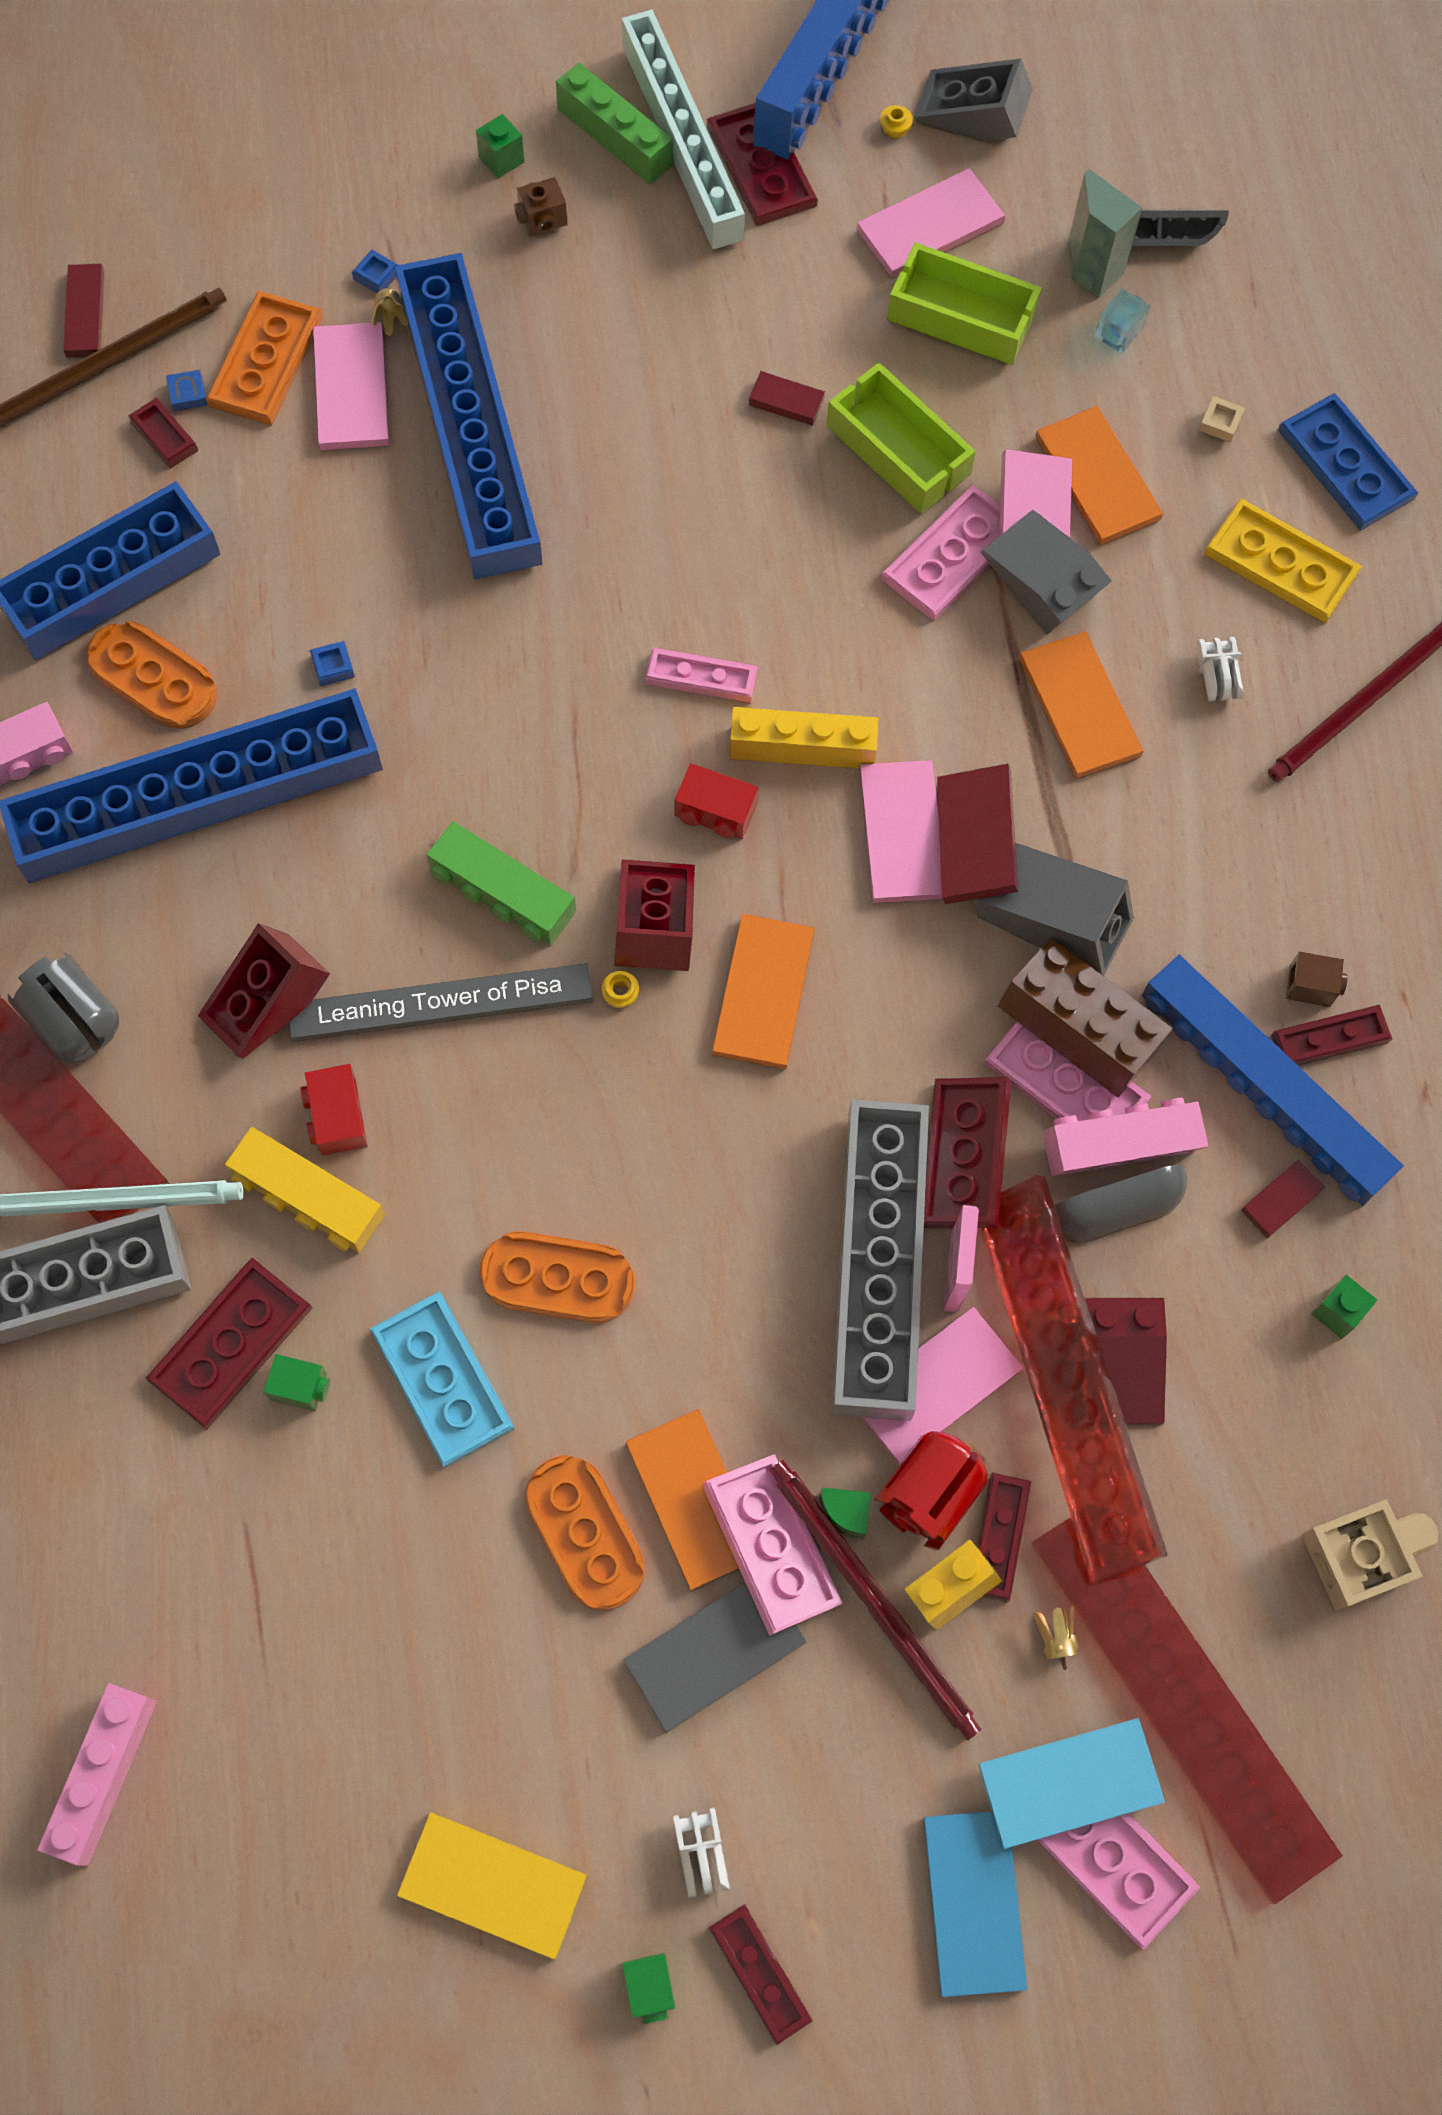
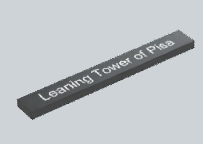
M576 964L313 999L307 1008L289 1021L291 1039L293 1042L592 1003L588 964Z

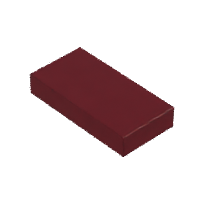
M760 371L749 397V405L813 426L824 401L825 391Z
M157 397L128 415L131 424L169 469L199 451L197 444Z
M1298 1159L1246 1204L1241 1211L1268 1239L1314 1199L1325 1186Z

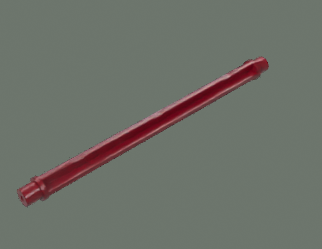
M1442 622L1288 752L1276 759V764L1268 770L1270 778L1275 782H1280L1285 776H1291L1316 751L1325 746L1369 709L1380 697H1383L1442 646Z
M784 1460L775 1464L769 1469V1472L778 1482L777 1488L780 1489L799 1517L806 1523L807 1528L859 1599L864 1602L870 1614L920 1682L930 1692L931 1697L950 1721L953 1728H958L967 1741L982 1730L972 1717L974 1715L973 1711L959 1695L828 1515L818 1505L817 1500L800 1479L797 1472H792Z

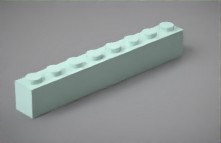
M653 10L622 18V47L657 126L673 138V162L712 249L743 241L745 213Z

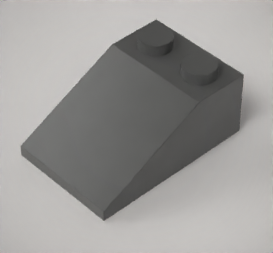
M1022 59L932 69L914 115L915 121L920 124L985 141L1017 138L1033 90Z
M1031 510L981 551V554L1046 634L1050 633L1112 582L1088 551L1035 510Z

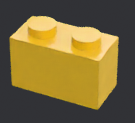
M970 1539L906 1587L905 1591L927 1622L936 1630H939L1001 1583L1002 1580Z

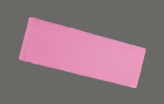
M652 647L645 679L646 685L751 703L758 666Z

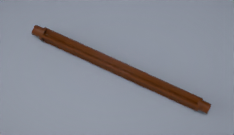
M220 287L209 293L205 291L172 312L164 314L1 403L0 426H5L9 422L28 413L31 409L61 395L103 372L106 368L125 360L178 331L181 327L189 325L210 312H214L217 310V306L227 301Z

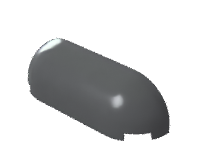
M1142 209L1132 246L1203 245L1215 237L1222 227L1225 226L1229 210Z
M1184 1165L1162 1167L1073 1196L1047 1209L1042 1213L1040 1219L1050 1232L1052 1230L1057 1235L1072 1240L1074 1243H1083L1164 1217L1174 1211L1185 1195L1187 1188Z

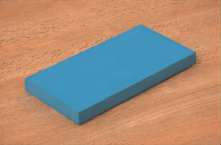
M992 1812L923 1817L940 1996L948 1997L1027 1990L1012 1847L1002 1849Z

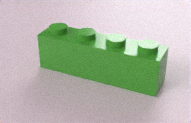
M577 63L556 80L557 109L649 185L673 166V138L581 63Z
M454 821L450 823L427 853L430 873L443 884L451 882L459 887L461 893L468 900L476 904L481 901L489 906L491 912L498 919L509 923L511 920L522 927V932L535 942L542 940L551 946L576 913L574 896Z

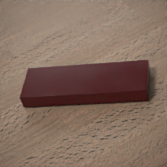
M102 264L68 265L63 345L66 358L87 357L101 349L104 269Z
M1380 1004L1275 1030L1271 1034L1273 1043L1298 1066L1387 1044L1393 1039Z
M994 1472L990 1475L977 1547L1001 1578L1002 1582L982 1597L1009 1602L1011 1599L1032 1481Z
M745 1904L709 1927L776 2045L813 2022Z

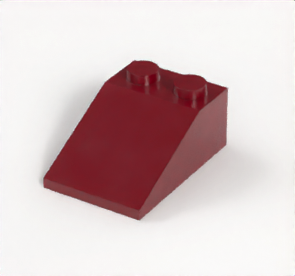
M621 860L614 966L689 971L693 938L695 865Z
M258 923L205 1003L198 1017L239 1058L244 1059L307 1008L330 973L289 934Z
M1085 1298L1078 1307L1084 1425H1163L1165 1421L1167 1352L1164 1298Z

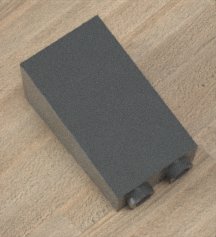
M1015 843L1018 892L972 900L978 918L1039 948H1042L1053 938L1104 976L1134 919L1128 880Z

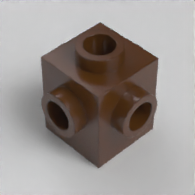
M555 177L532 182L517 188L518 203L514 204L515 214L519 224L525 223L530 236L548 233L553 229L568 225L566 201Z

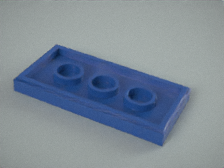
M1335 392L1280 423L1278 428L1280 434L1360 531L1410 503L1417 497L1418 491Z

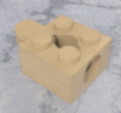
M1385 1499L1316 1526L1301 1534L1336 1612L1423 1577L1414 1556L1432 1549L1438 1542L1439 1533L1437 1525L1432 1518L1423 1513L1409 1514L1396 1520L1388 1500Z

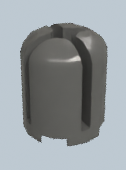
M63 952L67 958H60L51 962L47 957H44L31 965L18 977L23 984L16 991L14 998L12 999L9 994L7 996L11 1006L23 1017L56 1058L64 1062L74 1063L86 1060L96 1053L89 1046V1042L55 1001L61 998L103 1048L113 1039L119 1027V1016L114 1006L84 973L72 956Z

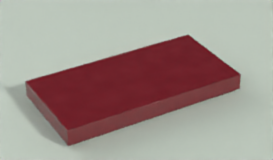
M755 103L707 118V128L756 226L817 207L818 199L794 151H792L789 160L775 155L771 150L753 146Z
M1009 764L938 776L941 889L944 903L951 904L1018 892L1012 775Z
M1008 1077L935 1079L926 1161L924 1228H953L963 1205L976 1206L979 1209L977 1228H998L1012 1083Z
M251 1257L145 1379L208 1430L313 1307Z

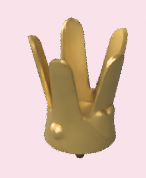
M386 288L380 290L374 298L375 305L372 325L375 326L380 316H382L385 332L388 336H392L394 334L395 316L398 317L404 326L408 325V321L402 310L403 306L401 305L400 295L393 289Z
M1074 1605L1071 1606L1070 1630L1065 1609L1055 1608L1053 1610L1054 1638L1044 1616L1040 1612H1033L1034 1619L1045 1642L1044 1654L1046 1655V1660L1061 1657L1063 1670H1066L1065 1656L1076 1655L1079 1649L1076 1635L1073 1634Z

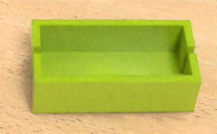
M915 242L904 264L903 271L900 272L890 293L887 320L1013 365L1024 342V337L1027 335L1036 315L1042 287Z
M880 362L856 380V387L850 384L828 402L826 426L921 515L944 497L945 490L950 492L971 475L976 451Z

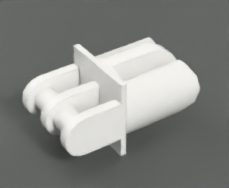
M1228 637L1227 641L1213 638L1212 642L1198 639L1197 655L1200 666L1198 674H1203L1208 702L1215 701L1216 696L1220 701L1229 700L1231 693L1233 699H1242L1244 691L1238 665L1241 652H1238L1235 637Z
M715 1807L709 1808L710 1813L697 1815V1811L691 1812L692 1817L679 1819L678 1815L673 1816L688 1898L697 1897L689 1852L697 1851L705 1895L713 1893L705 1850L708 1848L714 1849L721 1891L730 1890ZM713 1826L715 1840L702 1842L700 1828ZM694 1830L697 1844L684 1846L682 1832Z

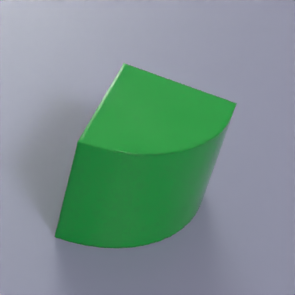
M822 1487L820 1491L821 1509L828 1515L839 1532L851 1538H865L868 1527L871 1493Z

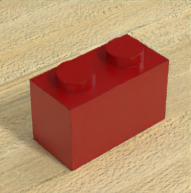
M690 763L674 800V816L679 817L685 824L691 826L702 825L713 829L716 834L722 837H736L743 840L758 803L759 787Z
M351 1064L305 1072L307 1085L301 1086L300 1091L304 1108H311L313 1121L306 1123L310 1144H317L322 1156L368 1147L356 1078Z

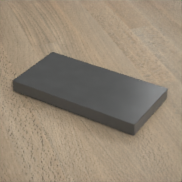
M743 1583L623 1660L667 1733L800 1648L807 1641L797 1625L769 1636L746 1583Z

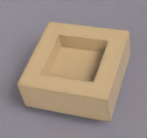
M1213 396L1199 431L1231 442L1245 408Z

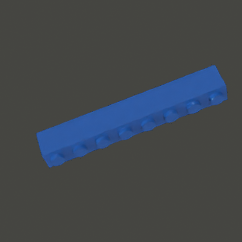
M1180 954L1148 982L1141 995L1145 999L1147 1007L1154 1014L1162 1015L1172 1025L1174 1033L1180 1039L1186 1042L1189 1041L1196 1047L1206 1064L1213 1068L1217 1067L1227 1077L1229 1085L1236 1092L1245 1094L1255 1104L1257 1112L1263 1118L1269 1121L1272 1120L1283 1130L1286 1140L1295 1147H1301L1311 1157L1313 1165L1320 1172L1329 1174L1340 1184V1190L1348 1199L1354 1202L1357 1201L1364 1206L1404 1167L1396 1157Z

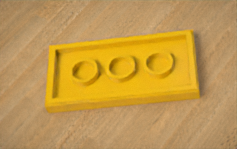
M1242 498L1239 499L1204 553L1207 557L1325 624L1362 568L1358 563Z
M430 1812L397 1896L556 1960L585 1884L587 1874Z

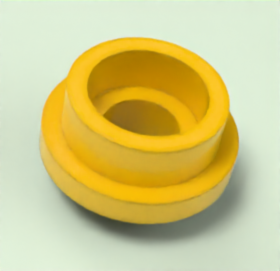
M889 106L880 115V125L884 133L891 138L903 137L912 127L913 116L903 106Z
M626 971L612 972L606 976L602 983V996L613 1007L624 1008L630 1006L639 995L637 979ZM618 986H624L627 992L624 995H617L614 993V989Z

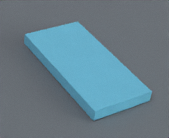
M440 1291L370 1328L444 1468L515 1430Z
M1139 1718L978 1764L1002 1849L1165 1803Z

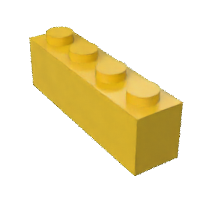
M733 707L730 759L860 769V764L875 763L879 717Z
M252 1126L225 1163V1166L232 1175L230 1179L232 1183L241 1182L243 1190L248 1193L252 1188L264 1195L262 1200L279 1212L286 1208L296 1214L294 1220L309 1231L314 1232L316 1228H319L329 1235L327 1240L332 1245L344 1252L350 1247L360 1254L385 1217L381 1204Z

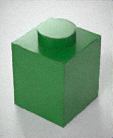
M503 113L476 129L478 156L498 179L525 163L522 134Z
M1346 1274L1330 1289L1311 1314L1338 1337L1343 1339L1356 1328L1378 1300Z
M275 1354L263 1392L269 1400L316 1411L318 1402H324L327 1397L330 1379L326 1378L327 1372L322 1365Z
M661 1953L624 1961L622 1964L632 2018L642 2016L643 2024L668 2019L667 2010L675 2009L666 1954Z

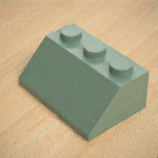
M1090 169L1084 173L1068 242L1073 280L1082 289L1100 298L1124 274L1142 207Z

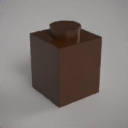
M1299 951L1290 964L1286 999L1331 1007L1339 995L1343 996L1346 990L1348 975L1342 973L1344 959Z

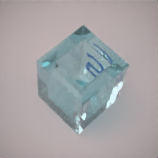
M1121 289L1099 316L1094 337L1118 352L1123 353L1143 329L1150 305L1145 303L1140 297Z

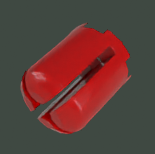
M930 1431L920 1436L873 1500L883 1503L879 1512L901 1532L905 1533L908 1530L915 1535L925 1537L928 1540L924 1546L936 1551L941 1549L986 1487L988 1472L983 1460L976 1452H970V1447L962 1440L948 1433Z

